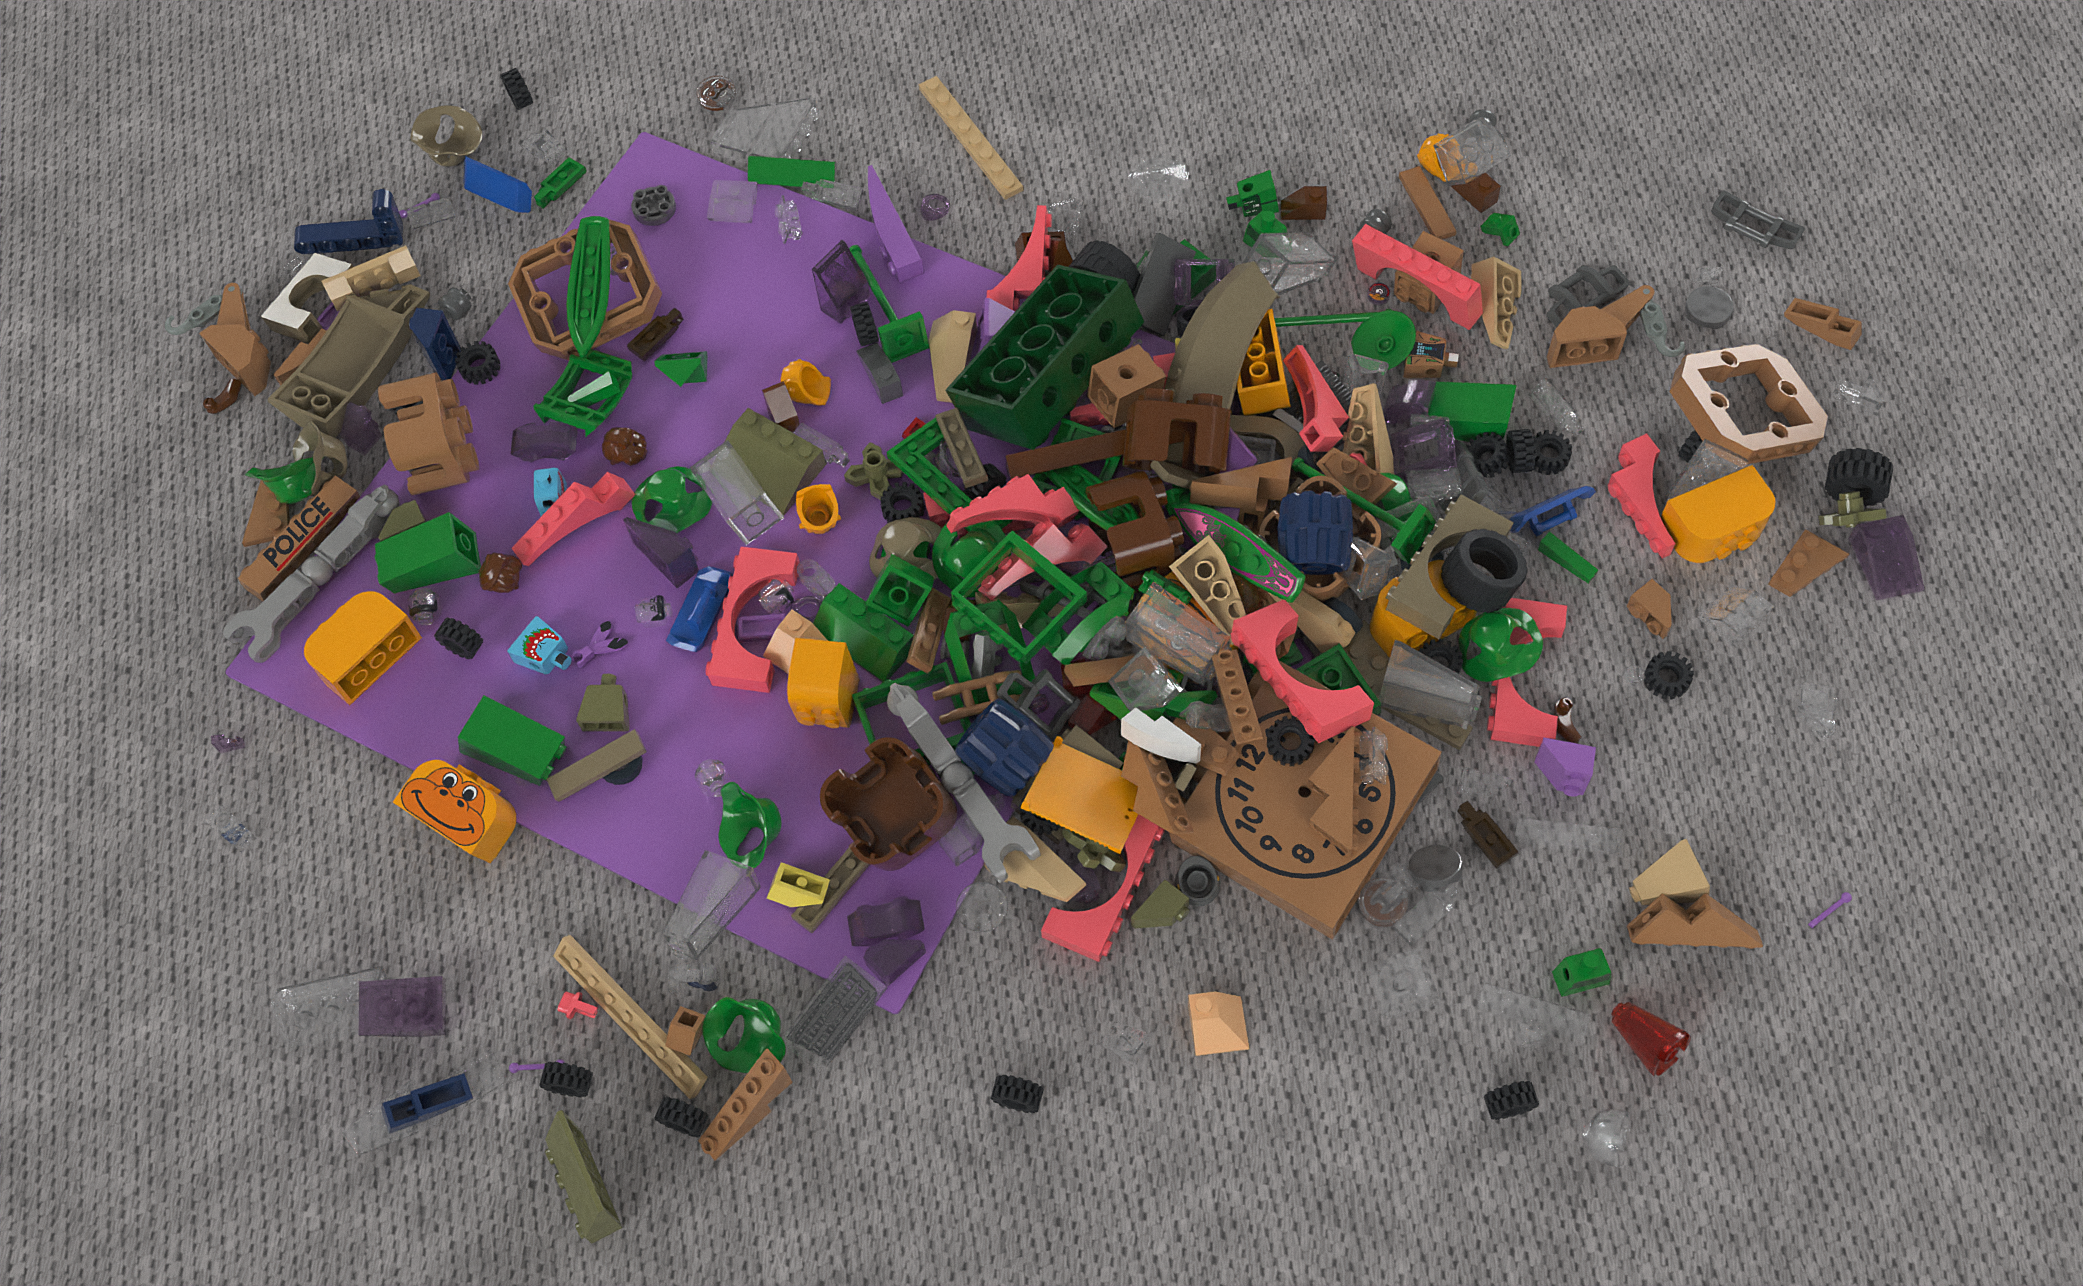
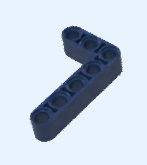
M378 189L373 192L372 215L374 219L297 226L294 232V250L300 254L308 255L314 253L370 250L393 247L396 244L401 246L403 244V221L392 193L385 189Z

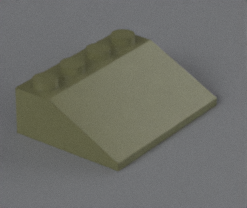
M747 408L733 424L709 471L773 510L785 515L796 502L797 491L808 487L826 466L822 449L752 409Z
M563 1110L558 1111L545 1138L548 1146L545 1154L550 1164L556 1165L558 1173L555 1174V1178L559 1187L566 1189L568 1198L565 1199L570 1213H575L579 1222L575 1224L579 1236L581 1239L586 1238L592 1244L621 1229L622 1225L582 1130Z

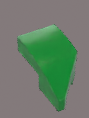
M1213 690L1180 693L1167 704L1165 710L1167 715L1187 721L1197 709L1206 711L1218 696L1216 691Z

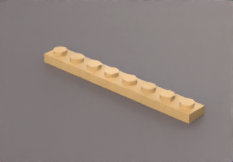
M935 76L918 84L919 90L1001 196L1006 200L1024 191L1023 185L940 79Z
M571 935L563 937L553 957L689 1099L696 1097L708 1077L686 1054L665 1047L667 1034Z

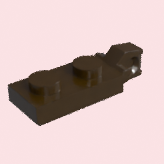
M673 308L666 316L654 318L627 344L628 350L645 362L677 331L678 326L684 320L681 312Z
M1468 800L1459 806L1457 812L1464 819L1461 821V824L1465 831L1496 869L1517 856L1518 850L1486 811L1483 812L1481 809L1476 811Z

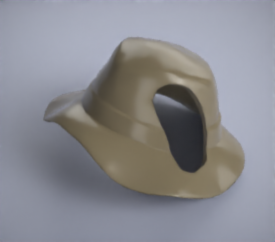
M445 105L421 112L413 124L410 139L423 151L427 152L435 163L441 166H456L464 161L465 156L467 157L478 148L482 141L483 133L478 121L472 114L461 107ZM446 114L454 119V131L446 142L438 144L435 137L440 126L441 116Z
M307 422L299 433L292 451L294 462L303 459L305 452L314 451L313 461L316 476L311 488V496L315 497L325 482L331 480L335 475L340 479L345 476L348 461L345 446L339 439L319 431L314 422ZM324 456L334 463L333 471L328 473L321 471V460Z
M913 517L895 520L886 524L876 535L875 544L869 558L870 569L874 576L878 578L879 573L892 553L934 576L935 580L938 576L934 570L933 561L927 558L914 557L913 552L921 542L927 541L934 545L942 528L932 521ZM882 545L886 556L876 559L879 548Z

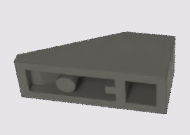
M874 343L856 350L881 403L884 404L902 397L903 392L900 378L879 344Z

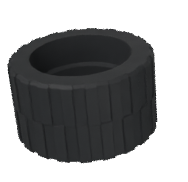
M1096 240L1087 243L1069 265L1071 268L1125 279L1132 295L1140 277V272L1131 258L1121 249L1104 241Z
M1474 529L1465 533L1448 555L1441 568V578L1445 588L1449 591L1448 593L1458 603L1477 612L1490 613L1505 607L1525 581L1528 568L1523 553L1513 541L1492 530ZM1473 563L1487 569L1494 578L1483 574Z

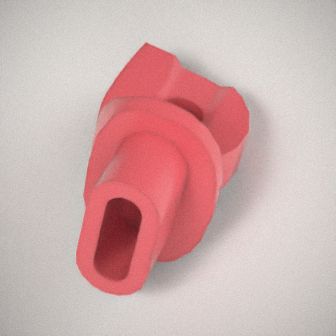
M566 991L557 1008L559 1012L565 1013L568 1019H572L576 1012L591 1018H595L598 1013L597 1007L581 1001V992L572 994Z

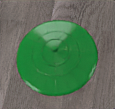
M1387 310L1372 315L1360 324L1351 341L1356 364L1370 372H1382L1396 367L1406 359L1414 346L1416 339L1415 326L1407 315L1399 311Z

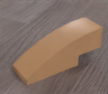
M1794 298L1784 312V317L1795 325L1845 349L1852 350L1862 335V321L1839 316V309Z
M321 328L309 344L303 342L298 344L274 373V377L280 386L310 355L327 330Z

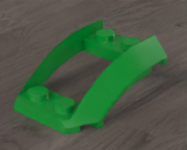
M590 349L584 358L571 354L564 372L555 385L543 396L544 400L540 404L536 403L533 405L535 412L544 424L549 419L563 422L576 428L584 429L585 437H587L614 411L622 399L632 379L631 361ZM584 369L602 375L610 372L618 380L621 392L608 397L597 411L563 400L572 394Z
M1062 418L1057 435L1054 436L1051 445L1106 433ZM1122 456L1104 459L1106 462L1099 476L1104 482L1112 480ZM1044 472L1035 474L1032 478L1043 495L1051 489L1058 490L1057 487L1049 484L1051 480ZM1079 511L1073 520L1078 521L1085 515Z
M1103 562L1081 570L1070 578L1078 585L1085 581L1088 582L1108 602L1083 619L1070 634L1061 628L1044 645L1052 653V656L1064 665L1071 664L1070 662L1078 652L1082 653L1111 623L1124 615L1127 617L1129 614L1130 599L1133 601L1135 590ZM1056 588L1052 590L1022 624V627L1036 638L1053 620L1048 613L1065 595Z
M999 599L974 605L996 625L1006 624L1009 636L1026 648L1016 614ZM954 611L949 615L944 638L958 682L962 683L970 681L972 678L959 637L985 629H978L971 622V617L965 612L961 614L958 611ZM1022 660L1017 661L1021 676L1031 682L1035 678L1031 661L1027 664ZM1014 680L1007 694H1022L1025 687ZM1003 683L996 685L997 691ZM986 687L971 690L975 705L990 701Z

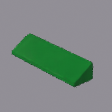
M748 156V183L834 189L835 162Z

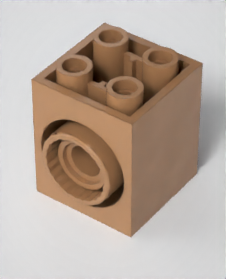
M1423 231L1412 248L1461 274L1464 250ZM1400 270L1395 272L1394 295H1396L1397 299L1404 303L1410 302L1416 305L1417 309L1421 312L1434 314L1442 303L1441 300L1416 278Z
M1138 344L1092 366L1087 397L1110 425L1116 428L1126 423L1128 407L1134 401H1138L1139 395H1144V389L1164 388L1166 376L1163 369L1158 367L1151 359L1150 354L1144 351Z

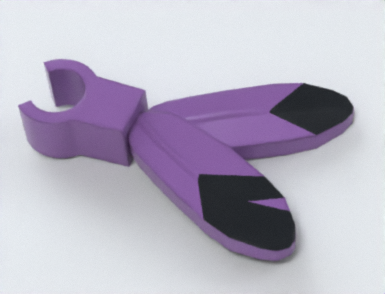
M606 621L598 627L589 647L586 646L580 651L572 653V661L575 662L577 658H582V660L577 661L578 668H583L589 660L595 657L594 654L619 651L628 645V641L624 638L607 640L612 631L610 621Z

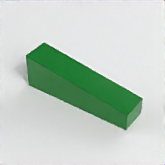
M607 372L563 400L589 407L621 391L617 379L610 372Z
M1550 531L1540 541L1539 552L1589 584L1597 574L1598 569Z

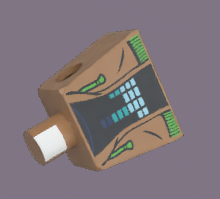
M1416 331L1414 346L1405 360L1403 378H1441L1443 366L1457 367L1459 354L1445 352V338Z

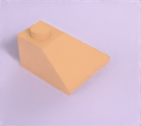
M791 609L776 628L763 654V658L771 660L772 664L789 674L795 638L828 640L812 622Z
M1221 992L1188 995V1009L1196 1056L1249 1049L1241 996Z

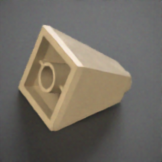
M1684 839L1634 879L1633 886L1629 888L1634 902L1640 901L1641 905H1650L1662 893L1675 903H1694L1703 894L1709 895L1710 885L1687 839Z

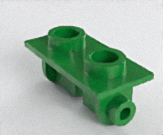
M1153 570L1145 572L1142 577L1144 581L1138 588L1142 593L1179 615L1193 597L1190 592Z

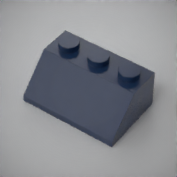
M416 308L414 315L409 320V328L412 330L429 365L439 375L441 381L451 379L456 368L457 352L461 353V347L442 310Z

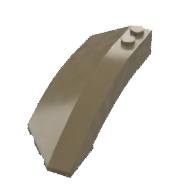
M1256 262L1236 265L1206 295L1195 311L1178 344L1164 388L1174 391L1173 402L1186 403V400H1193V394L1209 393L1223 396L1222 408L1230 410L1239 373L1252 338L1267 310L1275 299L1280 298L1278 293L1271 287L1272 285L1267 277L1262 274Z
M410 284L401 286L402 289L389 292L387 288L370 291V295L367 296L347 295V300L322 339L297 370L268 398V402L302 428H304L307 422L312 421L319 431L336 438L363 409L401 355L412 335V330L409 328V320L414 315L416 308L425 307L430 297V292Z

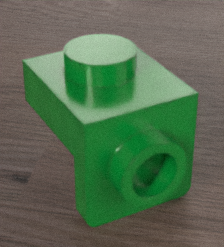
M1493 213L1480 226L1483 233L1500 236L1504 246H1509L1520 235L1515 216Z

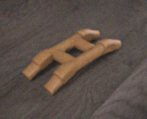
M1019 670L998 672L990 676L952 684L932 692L935 701L961 693L965 707L940 715L939 721L941 725L981 714L990 703L999 698L996 685L1003 683L1010 673L1017 672L1021 675V672ZM986 687L990 701L975 705L971 690ZM1021 694L1009 696L1017 702Z

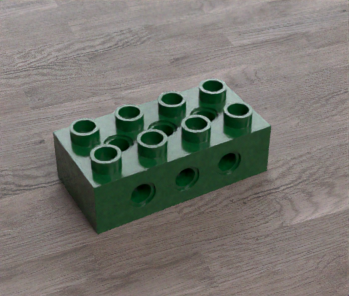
M1057 265L945 390L954 407L958 408L967 430L1031 450H1035L1036 447L1042 445L1048 439L1049 432L1065 414L1075 408L1078 398L1089 387L1092 366L1116 355L1121 349L1126 348L1130 344L1133 334L1145 322L1126 280Z

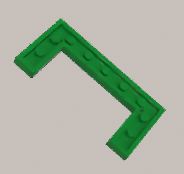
M935 417L888 450L887 458L950 515L958 507L964 509L969 506L972 500L924 457L945 442ZM1013 520L994 521L1003 529ZM967 526L964 529L969 532L971 527Z

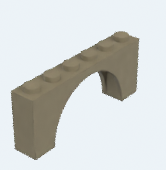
M1462 494L1456 502H1450L1445 511L1446 517L1438 519L1433 529L1435 533L1427 535L1421 546L1423 548L1421 553L1416 551L1410 561L1412 566L1409 570L1405 568L1398 578L1400 583L1397 587L1393 585L1386 596V599L1389 600L1386 607L1387 611L1437 639H1440L1450 624L1456 608L1447 603L1433 587L1428 574V562L1440 551L1456 546L1462 536L1471 530L1487 529L1508 537L1514 523Z

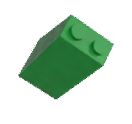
M1429 381L1427 390L1422 389L1419 403L1423 404V409L1418 408L1415 422L1419 423L1417 431L1469 442L1471 439L1477 440L1476 435L1478 434L1484 437L1483 433L1488 432L1490 436L1491 432L1496 435L1499 434L1504 440L1517 385Z
M450 512L375 544L378 582L382 587H385L394 594L477 574L481 568L476 532Z
M483 695L457 737L460 753L538 786L541 785L543 780L547 781V778L552 775L554 761L556 758L560 760L567 748L565 746V736Z

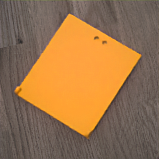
M1057 736L1053 743V750L1047 761L1042 764L1021 805V809L1031 811L1032 814L1036 813L1037 816L1046 818V820L1055 822L1056 825L1059 824L1061 827L1079 833L1080 836L1083 835L1085 838L1094 840V842H1098L1100 845L1103 844L1104 847L1108 846L1110 850L1120 854L1138 816L1133 811L1138 786L1121 777L1122 770L1063 744V739Z

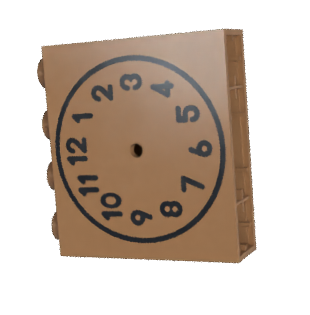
M1279 661L1283 669L1297 681L1313 688L1331 690ZM1257 671L1251 679L1248 689L1251 699H1253L1252 703L1263 739L1237 745L1231 734L1228 718H1226L1219 731V735L1238 751L1239 759L1226 776L1196 765L1197 769L1191 779L1199 784L1188 800L1180 795L1194 834H1172L1169 832L1171 842L1193 856L1206 858L1217 871L1333 940L1438 770L1442 752L1373 713L1370 720L1354 727V732H1360L1359 748H1354V757H1359V773H1354L1353 783H1359V798L1353 799V808L1358 809V825H1353V834L1358 835V851H1352V855L1349 857L1310 827L1309 819L1326 799L1308 787L1309 777L1349 730L1321 743L1315 740L1313 752L1300 765L1295 763L1294 766H1290V764L1286 763L1284 766L1281 765V761H1274L1273 755H1269L1267 748L1269 728L1271 725H1274L1277 719L1281 721L1284 716L1291 719L1293 715L1286 703L1277 697L1271 685L1264 681L1260 672ZM1288 732L1281 737L1280 742L1285 749L1294 750L1300 746L1301 739L1297 734Z

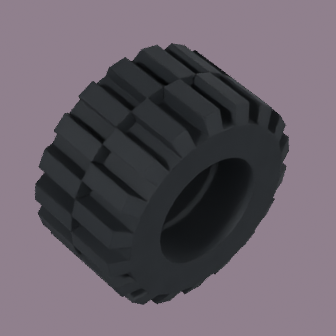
M1850 448L1845 449V451H1839L1829 460L1825 482L1826 493L1832 496L1833 500L1837 501L1839 500L1840 493L1860 491L1864 507L1882 503L1889 496L1893 464L1889 462V458L1882 456L1883 454L1870 449Z

